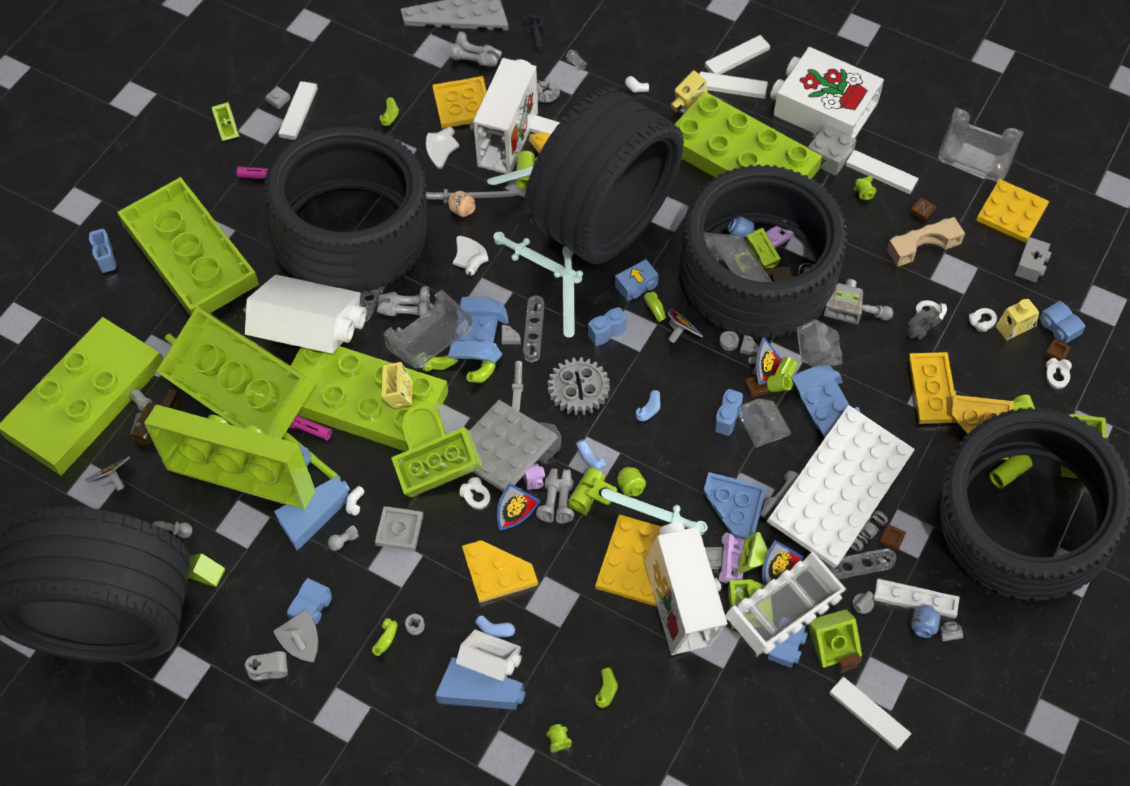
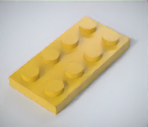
M948 353L909 354L908 359L919 424L957 423L951 416L955 392Z

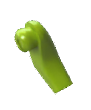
M391 97L386 100V112L383 116L380 115V121L384 126L390 125L399 112L395 100Z
M647 292L644 295L645 303L651 309L657 321L660 322L667 318L655 292Z
M449 355L425 357L421 360V365L424 371L432 369L444 370L457 363L458 358H449Z
M482 361L484 363L481 364L482 367L477 371L469 372L467 380L475 383L486 381L493 373L495 363Z
M389 618L384 620L382 628L386 630L372 648V652L375 655H381L392 643L397 630V622L395 620L391 621Z
M605 668L601 671L603 686L595 697L596 704L601 708L607 707L617 691V681L611 668Z

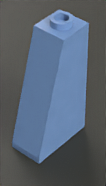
M338 476L315 488V493L305 510L285 505L274 511L278 522L296 550L300 549L347 502L350 489L345 481L341 482Z
M452 657L436 693V700L441 704L516 710L518 703L522 704L526 692L523 690V683L507 677L503 681L456 664L457 659Z

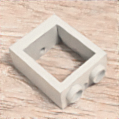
M474 630L461 644L456 664L503 681L508 675L511 676L514 667L519 666L522 658L519 655L521 647Z

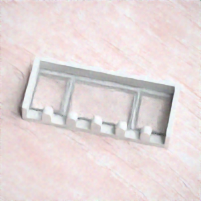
M812 552L803 562L799 561L790 571L786 570L777 580L773 579L764 589H758L751 598H745L737 607L733 606L725 617L757 653L756 656L763 652L768 654L776 647L775 643L782 644L790 637L788 635L790 632L793 635L796 634L803 627L802 624L804 622L808 625L816 618L815 614L819 613V615H822L830 608L828 606L830 603L833 606L842 599L841 594L846 588L820 558Z

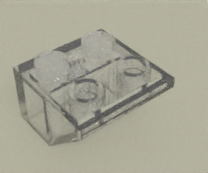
M816 319L797 327L802 361L811 366L842 364V351L839 344L840 337L836 330Z
M756 399L741 405L739 417L756 448L791 435V431L774 401Z

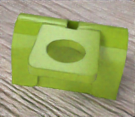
M763 228L746 236L745 242L749 247V251L733 259L740 274H744L758 266L760 268H774L780 261L778 253ZM743 258L748 259L750 265L746 268L741 267L739 261Z
M590 467L571 495L569 507L587 515L594 499L606 505L611 503L610 500L599 495V491L602 488L617 492V488L605 482V476L602 472Z

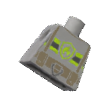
M847 279L845 285L837 284L831 299L826 305L824 316L859 324L862 313L863 290L856 288L857 283L855 280Z

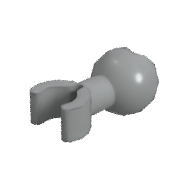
M353 525L342 535H332L328 540V546L332 550H340L344 542L359 537L357 529Z

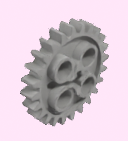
M582 357L579 362H576V359L573 358L571 363L566 359L565 365L559 363V369L553 368V374L549 375L548 394H550V399L554 400L555 406L560 404L561 411L567 408L568 414L574 410L575 415L578 414V411L585 415V410L588 409L590 413H593V407L599 409V403H605V398H608V392L610 391L609 378H607V372H603L602 366L597 368V362L590 364V359L583 362ZM575 372H577L579 376V385L581 388V395L583 400L579 399L578 385L576 384Z

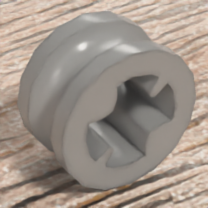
M412 614L406 619V629L410 634L418 635L423 632L425 625L420 615ZM415 621L419 627L415 628L411 622Z

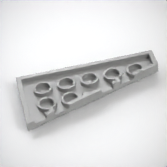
M443 0L401 9L404 25L407 26L433 24L435 27L450 25L451 28L477 29L478 27H487L489 30H494V27L509 30L500 0Z

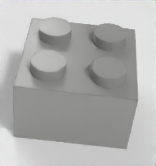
M826 124L808 148L822 156L820 168L836 176L853 153L856 139Z

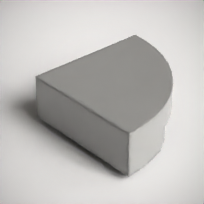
M502 325V344H521L520 335L510 326Z
M744 335L740 353L757 356L759 346L752 337Z

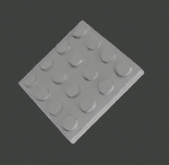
M498 400L470 430L483 465L482 468L473 471V473L504 492L509 483L515 485L525 472L557 439V435Z

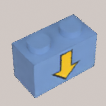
M647 260L615 276V287L626 301L636 299L647 290H653L658 285V273Z

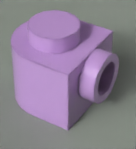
M538 463L533 464L523 475L527 490L539 489L544 485L543 478H545V472L542 466L539 467Z

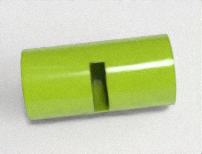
M530 151L519 152L516 169L521 170L534 166L535 155ZM530 175L517 178L515 180L516 187L526 190Z
M1028 455L1012 456L991 471L989 477L996 487L1002 489L1031 468L1032 460Z

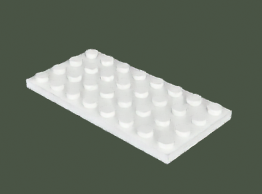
M848 405L767 522L836 568L915 449Z

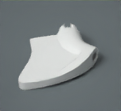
M447 127L438 133H428L426 148L428 156L439 169L443 167L450 153L459 147L457 141L452 137L454 130L451 127Z
M463 236L457 237L458 251L453 265L466 268V274L469 275L470 272L471 275H474L482 263L489 261L486 250L472 239Z

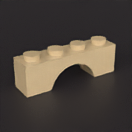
M955 217L943 219L939 223L929 224L922 229L912 230L905 235L893 237L889 241L887 252L898 267L914 260L918 246L932 243L946 250L961 244L965 233Z

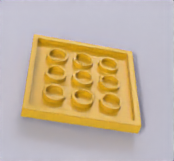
M619 515L595 588L657 606L645 560L653 546L652 543L660 535L659 529L662 527Z

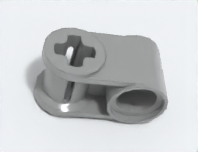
M285 652L254 655L249 657L245 663L248 675L252 680L282 678L288 674Z

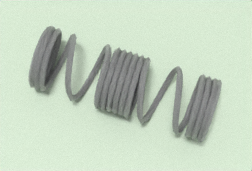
M875 511L873 517H869V522H866L861 529L863 536L868 539H872L879 532L878 528L870 522L871 518H874L881 526L888 522L887 517L880 511ZM876 514H879L880 516H882V517L884 518L885 522L882 521L881 519H879ZM857 535L864 543H868L863 536ZM855 538L851 544V547L856 551H861L864 547L858 538Z

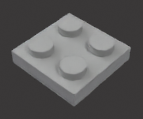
M384 506L375 540L376 546L415 551L423 520V512Z

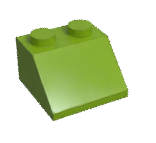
M847 610L815 618L808 624L811 641L823 668L837 664L839 659L855 653H859L860 657L862 656L856 619Z

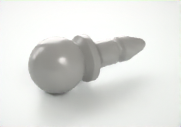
M862 305V310L874 314L876 318L880 317L882 320H890L893 316V310L889 306L877 305L875 307Z
M163 521L153 522V525L166 531H173V535L177 534L180 538H188L192 534L191 525L185 522L179 524L176 521L175 525Z

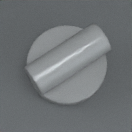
M867 591L865 594L856 595L853 599L854 609L861 614L869 613L874 606L872 599L874 595L870 591Z
M946 622L940 628L942 642L963 638L962 627L957 625L956 622Z

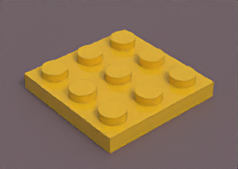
M483 76L433 85L441 127L447 128L474 123L476 114L487 93Z
M999 179L976 220L1026 243L1049 201Z

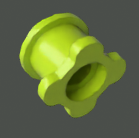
M871 176L855 181L856 186L854 189L856 192L859 191V197L863 200L873 198L876 193V188L871 184L873 180Z
M557 724L549 728L550 731L546 735L550 737L551 752L571 747L572 741L567 738L566 734L567 727Z

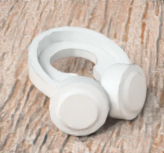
M921 301L916 306V314L922 311L924 306H934L940 312L939 317L941 320H943L947 311L946 304L940 303L938 305L933 301Z
M982 308L975 313L969 314V321L978 331L987 332L988 329L995 325L997 315L991 309ZM985 313L989 314L992 318L990 321L978 322L981 319V315Z
M1056 358L1050 359L1046 363L1047 382L1055 389H1062L1070 380L1069 370L1072 365L1066 359L1060 361ZM1056 368L1060 370V374L1064 378L1063 381H1056L1053 378Z
M471 478L467 484L461 486L460 496L465 498L469 506L475 509H484L488 506L490 495L488 490L481 484L479 478ZM470 490L482 493L484 499L481 502L474 501Z

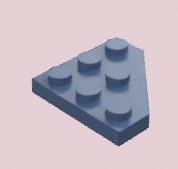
M709 472L703 493L730 534L734 535V538L739 537L745 540L746 537L755 533L766 486Z

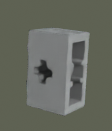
M1029 237L1015 275L1037 282L1039 276L1043 277L1046 266L1043 264L1048 262L1051 252L1048 251L1050 244Z

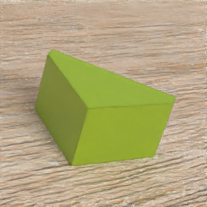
M229 103L213 106L212 111L222 141L238 137L239 134Z
M759 532L745 538L737 573L741 574L764 564L768 549Z
M203 554L190 555L188 578L217 587L225 568Z

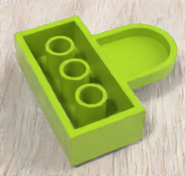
M416 405L406 412L402 420V430L409 450L392 457L405 495L410 497L416 496L483 467L471 432L468 429L462 427L447 434L439 413L427 405Z

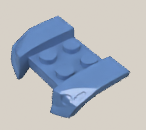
M462 297L459 308L461 317L455 341L451 343L448 357L478 359L495 363L502 355L496 343H493L497 322L509 324L507 311L500 301L488 297Z
M829 365L812 367L792 376L802 403L817 430L821 431L824 438H826L849 405L838 384L843 383L841 375ZM859 407L854 408L855 410L860 412Z

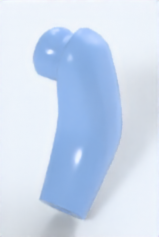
M651 391L648 403L642 409L638 408L636 410V417L639 421H647L659 411V391Z
M585 439L576 442L579 452L588 466L601 471V468L606 467L603 458L596 460Z
M484 616L478 617L475 622L484 633L496 638L509 637L515 633V628L511 623L492 624Z

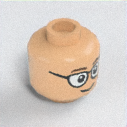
M457 191L449 197L448 205L453 213L466 217L474 212L475 201L471 195L463 191Z

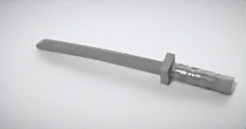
M444 189V193L426 192V199H439L447 203V199L453 193H448V189ZM519 191L474 192L467 194L471 195L474 199L499 198L518 195Z
M516 361L515 383L512 384L514 392L512 408L520 411L521 392H523V384H521L522 362Z

